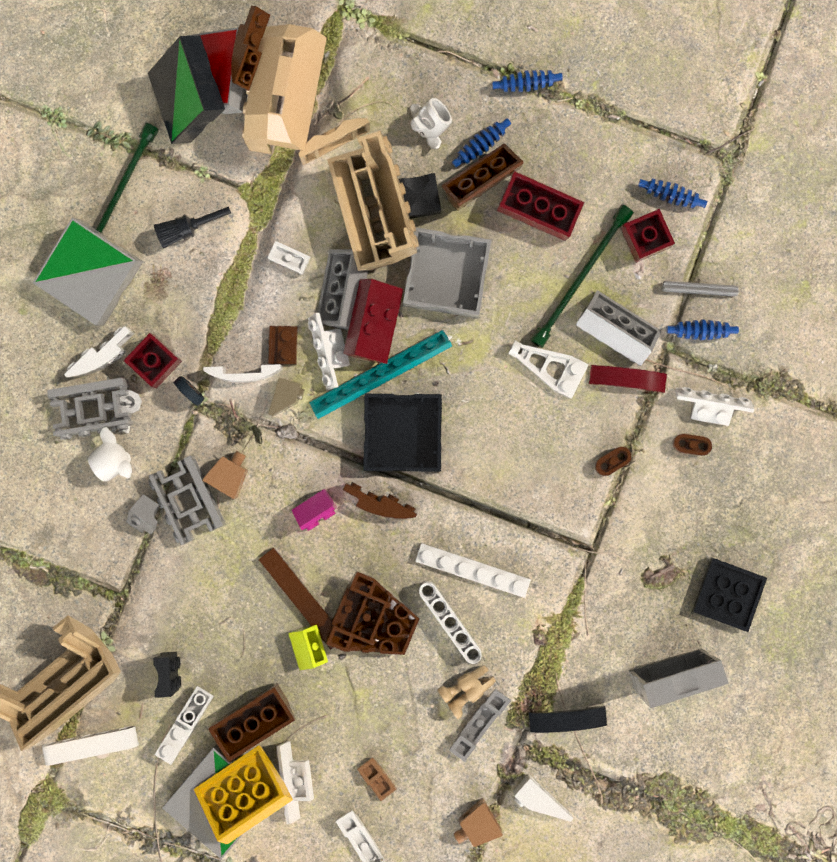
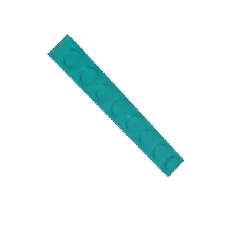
M441 330L388 359L387 364L381 363L314 399L309 403L317 419H320L452 347L451 341L444 330Z

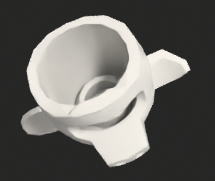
M436 98L429 99L422 106L412 104L410 106L413 117L411 128L417 131L420 136L426 138L427 144L431 149H438L441 144L439 136L452 123V117L448 109Z
M104 427L100 432L103 443L88 456V463L92 471L99 479L105 482L110 481L118 474L125 478H130L132 473L130 454L120 444L116 443L114 434L107 427Z

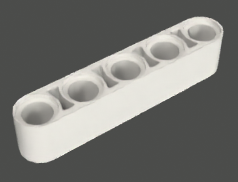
M431 581L423 582L419 587V594L465 660L471 664L479 662L482 654L477 643L435 584ZM424 586H431L433 593L425 595L422 592ZM437 601L443 602L444 609L441 611L435 610L433 607L434 603ZM448 617L456 620L452 627L445 625V620ZM459 633H464L467 636L464 642L456 640V636ZM470 649L478 651L475 658L467 656Z
M127 726L42 745L45 765L49 766L131 749L139 746L136 727Z

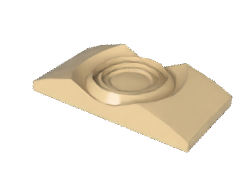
M367 118L343 120L338 127L322 135H314L306 143L305 151L300 150L298 153L302 165L370 132L369 120Z

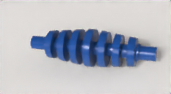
M525 70L524 78H522L521 72H517L516 79L514 74L509 75V80H507L506 76H502V80L492 82V88L503 89V92H508L510 87V91L515 92V87H517L518 92H523V86H525L526 92H530L531 85L534 91L538 90V84H540L541 89L545 88L546 83L550 87L553 86L554 82L562 81L563 76L562 73L553 74L551 70H547V75H545L544 70H539V76H537V71L532 70L530 77L529 70Z
M506 118L501 123H493L494 128L492 126L486 127L488 133L483 129L480 131L481 136L475 134L473 136L475 141L473 139L468 141L470 147L465 144L463 146L465 152L461 149L457 152L458 157L452 161L454 167L457 168L462 163L467 165L470 163L468 158L475 160L477 159L476 155L482 156V150L487 153L489 151L488 145L492 148L495 145L494 141L498 142L500 140L499 135L503 137L506 134L505 129L511 125L509 119Z
M653 178L650 181L640 179L638 186L647 190L646 193L649 195L654 191L653 196L657 198L660 193V200L662 201L666 199V196H669L667 200L669 204L675 198L674 205L679 206L680 202L683 201V207H687L688 203H690L689 208L694 209L695 206L705 208L708 202L707 200L700 199L699 194L696 192L691 196L692 190L690 189L685 194L684 186H681L679 191H677V183H674L671 189V182L667 181L662 186L663 180H659L655 184L656 179Z
M701 319L699 322L698 320H693L692 324L690 321H685L684 326L683 322H677L675 326H667L666 331L667 334H676L678 338H682L684 334L686 339H690L691 336L693 340H697L699 336V340H705L706 337L707 340H712L713 337L720 339L721 334L723 338H728L730 334H738L739 327L730 326L728 322L721 324L720 321H715L714 324L713 320H708L706 323L705 319Z

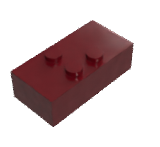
M514 171L496 211L566 241L572 234L585 202Z
M360 279L343 354L374 363L387 364L404 289L374 279Z

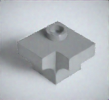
M143 494L129 510L127 523L141 533L145 530L152 534L158 523L154 516L158 511L159 504Z

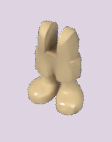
M485 665L457 679L458 684L448 688L442 686L437 689L457 719L462 717V708L469 700L473 703L476 702L496 682L494 676L487 678L482 683L478 680L489 670ZM462 690L465 691L462 696L451 701L456 694Z

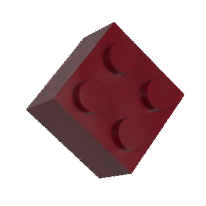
M660 208L627 222L621 227L635 263L663 252L675 244Z
M149 333L123 360L146 383L156 389L182 362L172 350L152 333Z

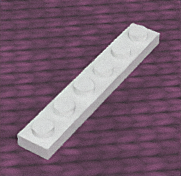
M421 543L415 561L523 598L526 596L531 581L529 578Z

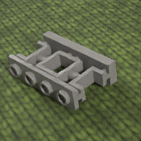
M116 378L47 390L48 398L51 399L50 406H60L62 423L53 424L55 429L53 436L60 437V440L71 439L72 435L79 434V437L90 436V432L95 431L100 434L104 427L108 429L116 428L118 431L128 429V426L133 425V421H131L132 415L129 412L122 413L120 396L129 395L127 388H129L128 380ZM112 391L113 402L105 403L104 395L96 393ZM76 397L74 398L75 408L68 409L67 401L59 399ZM98 400L100 417L84 419L82 402ZM114 410L116 419H123L100 424V422L108 421L106 411ZM77 416L78 425H86L84 427L63 430L64 428H70L69 417Z
M192 455L177 462L181 469L180 472L166 478L163 471L160 470L149 475L150 480L148 481L151 489L155 490L158 495L157 502L159 506L164 508L166 512L165 519L168 525H172L175 531L173 536L176 542H180L181 545L195 540L191 530L207 524L210 532L226 525L208 484L202 481L204 476L195 457ZM190 472L196 487L194 483L183 487L179 477ZM173 481L176 491L166 496L161 483L166 484ZM190 489L198 506L182 513L174 496ZM206 506L211 519L206 518L199 521L196 511ZM188 515L193 525L182 530L178 519Z

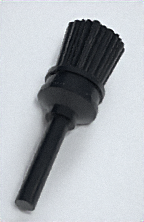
M228 206L197 219L194 217L189 218L184 214L179 218L176 217L175 220L154 224V229L164 249L181 239L187 240L189 237H194L198 226L229 215L231 210Z

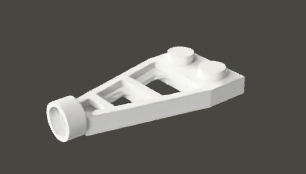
M516 340L508 353L516 357L552 390L569 399H572L589 365L573 356L526 346ZM535 353L545 357L546 360L542 368H538L530 363L529 359L532 354ZM556 361L564 364L565 368L559 379H554L547 373L546 368L549 362Z

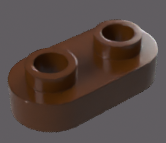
M679 434L673 439V448L679 453L705 456L711 452L712 442L709 438L703 436ZM680 440L685 442L684 447L679 445ZM699 443H703L704 448L702 450L698 448Z
M617 447L596 461V472L599 475L608 476L624 467L631 460L630 450L626 447ZM619 453L624 455L622 460H619L617 457ZM602 463L608 465L606 470L601 468Z

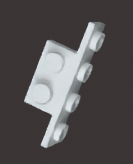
M315 313L308 318V327L312 332L313 346L317 351L318 365L323 375V384L326 386V390L330 391L338 387L334 369L347 367L350 363L348 355L343 354L345 343L341 328L324 331L320 314Z
M676 387L675 390L677 399L694 402L690 415L693 420L729 426L734 409L754 412L752 401L745 397L734 398L727 394H712L706 390L695 391L689 387Z
M286 741L277 746V758L280 769L279 775L293 798L291 802L284 806L286 824H291L300 819L298 801H311L314 799L309 760H293L291 742Z

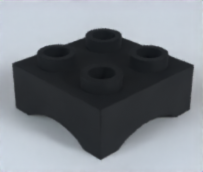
M435 173L399 179L400 183L403 182L406 194L403 195L405 202L408 201L411 213H408L410 219L441 214Z
M161 652L160 656L153 658V665L158 673L155 698L171 697L181 688V676H178V668L181 665L180 657H177V652Z

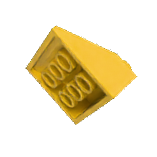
M260 745L194 788L217 841L224 844L230 843L293 800L284 781Z

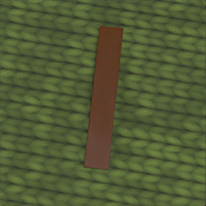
M272 548L259 561L311 626L317 625L320 637L326 643L332 619L278 551Z

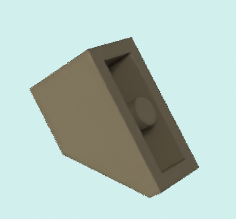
M279 378L268 415L276 416L298 404V400H302L305 389H302L303 385Z

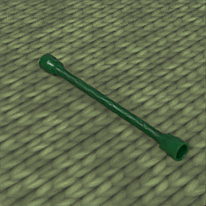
M145 122L141 130L139 147H137L138 149H136L132 160H130L131 162H129L130 164H128L129 166L125 170L126 173H124L125 175H123L118 184V188H116L117 190H115L104 212L105 214H103L104 216H102L96 229L100 233H103L102 231H104L103 229H105L115 209L114 207L117 205L116 203H118L122 192H124L123 190H125L124 188H126L129 182L128 179H130L136 168V164H138L137 162H139L145 147L153 142L159 131L152 124Z
M625 205L619 207L613 216V226H611L598 248L593 252L594 254L589 258L590 260H588L579 276L574 280L575 282L570 286L571 288L566 292L549 320H547L542 328L538 327L530 339L532 343L540 348L544 347L551 336L549 333L551 327H553L552 325L557 321L559 315H561L563 309H565L574 293H576L578 287H580L616 231L634 214L632 209Z

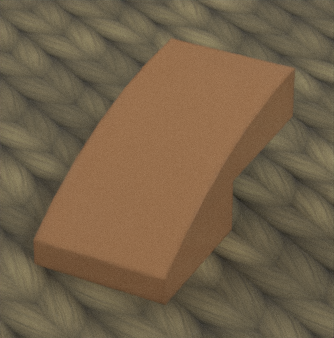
M373 757L357 769L380 801H383L397 790L394 783Z

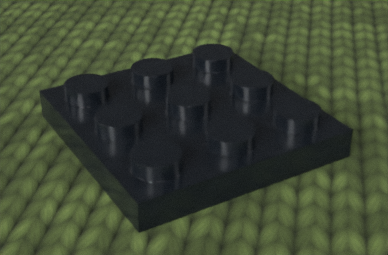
M711 557L692 612L749 632L767 577Z

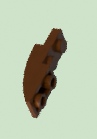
M252 5L245 24L239 25L231 64L232 83L247 91L250 90L262 55L258 48L270 18V14Z
M351 482V484L346 483L343 491L359 499L356 507L369 513L396 519L416 518L417 513L414 512L416 508L407 503L405 506L399 504V499L391 494L388 497L384 495L381 501H378L379 496L370 491L367 494L362 492V487L354 482Z

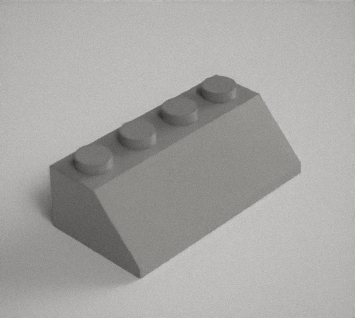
M329 249L317 311L320 314L323 326L349 330L360 279H367L368 270L358 271L352 249Z
M598 290L576 323L583 331L593 335L600 342H604L613 348L614 351L621 353L629 358L630 361L640 366L652 352L661 333V330Z

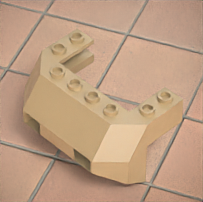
M292 24L266 27L258 48L262 55L250 90H246L248 100L243 105L245 121L242 138L250 151L272 155L270 145L305 151L327 39L314 28ZM288 52L293 53L292 58L289 57ZM279 96L285 97L282 114L276 113Z
M381 131L358 137V142L362 146L361 149L327 159L358 271L374 270L397 263L416 254L417 247H419L417 237L414 235V231H416L415 223L413 220H410L408 213H411L408 201L405 202L403 197L406 194L403 182L400 183L398 176L401 175L398 164L395 165L391 153L393 150L391 143L388 141L387 136H383ZM370 178L374 195L366 197L362 181ZM384 231L386 240L378 242L376 233Z
M69 615L53 627L55 632L62 635L58 638V641L67 650L17 692L0 684V718L10 723L21 751L31 748L56 731L112 684L121 672L113 654L95 632Z

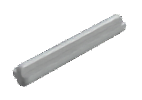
M664 281L662 284L663 292L737 296L739 290L738 286L675 281Z

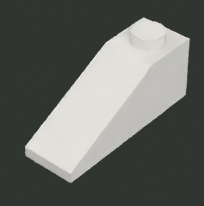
M529 774L513 790L514 800L521 807L526 806L529 810L570 822L573 820L572 814Z

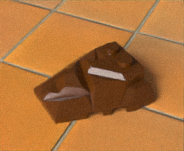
M356 571L350 584L346 586L331 621V628L325 644L344 652L361 651L362 653L379 652L380 654L405 655L420 619L379 584L376 579Z

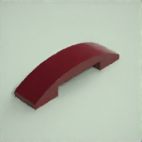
M591 365L589 384L665 393L667 374L633 368Z

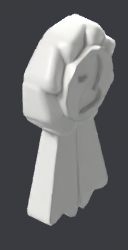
M127 390L129 395L120 396L122 413L129 412L133 414L139 411L142 400L138 393ZM114 416L110 422L120 421L123 419H116ZM130 426L126 430H119V432L129 433Z

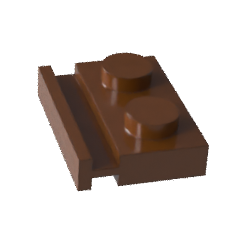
M269 326L268 364L297 365V326Z

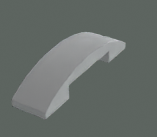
M495 688L469 719L449 751L465 762L491 724L511 702V699Z

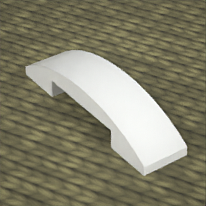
M280 364L261 365V373L226 374V368L223 366L203 367L204 372L216 378L238 383L264 380L283 370V366Z
M353 810L336 820L345 837H348L362 862H386L372 836Z

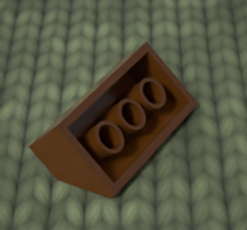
M504 143L441 185L449 203L458 211L511 176L514 171L521 169L524 163Z
M275 683L212 723L208 730L227 761L230 762L296 719L288 699L278 683Z

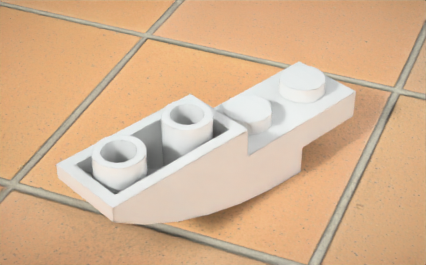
M126 326L118 328L113 334L114 337L110 341H105L100 346V351L95 348L86 349L77 362H73L68 366V371L64 375L72 379L80 378L110 366L126 353L122 346L135 333Z
M197 686L154 755L172 765L214 696Z

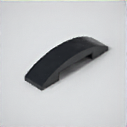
M605 706L555 712H528L530 732L534 733L569 732L607 726Z

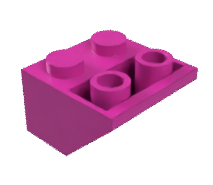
M323 489L291 511L301 530L307 529L310 531L319 525L318 521L320 519L327 520L335 515L334 510L337 509V506L326 489Z

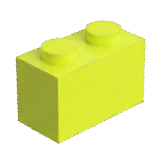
M317 625L303 627L288 633L299 670L316 668L328 662Z

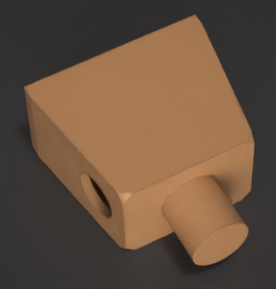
M237 450L231 460L222 456L202 481L232 499H237L248 472L247 469L241 466L246 456Z
M483 798L459 818L462 828L453 833L459 844L469 838L473 847L503 836L501 827Z

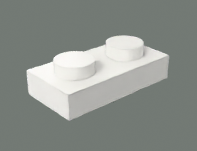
M275 241L268 260L303 275L310 261V256Z

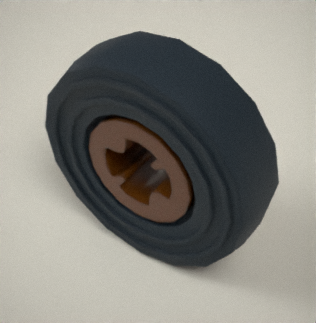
M179 376L174 381V385L193 404L198 406L204 401L203 395L184 377Z

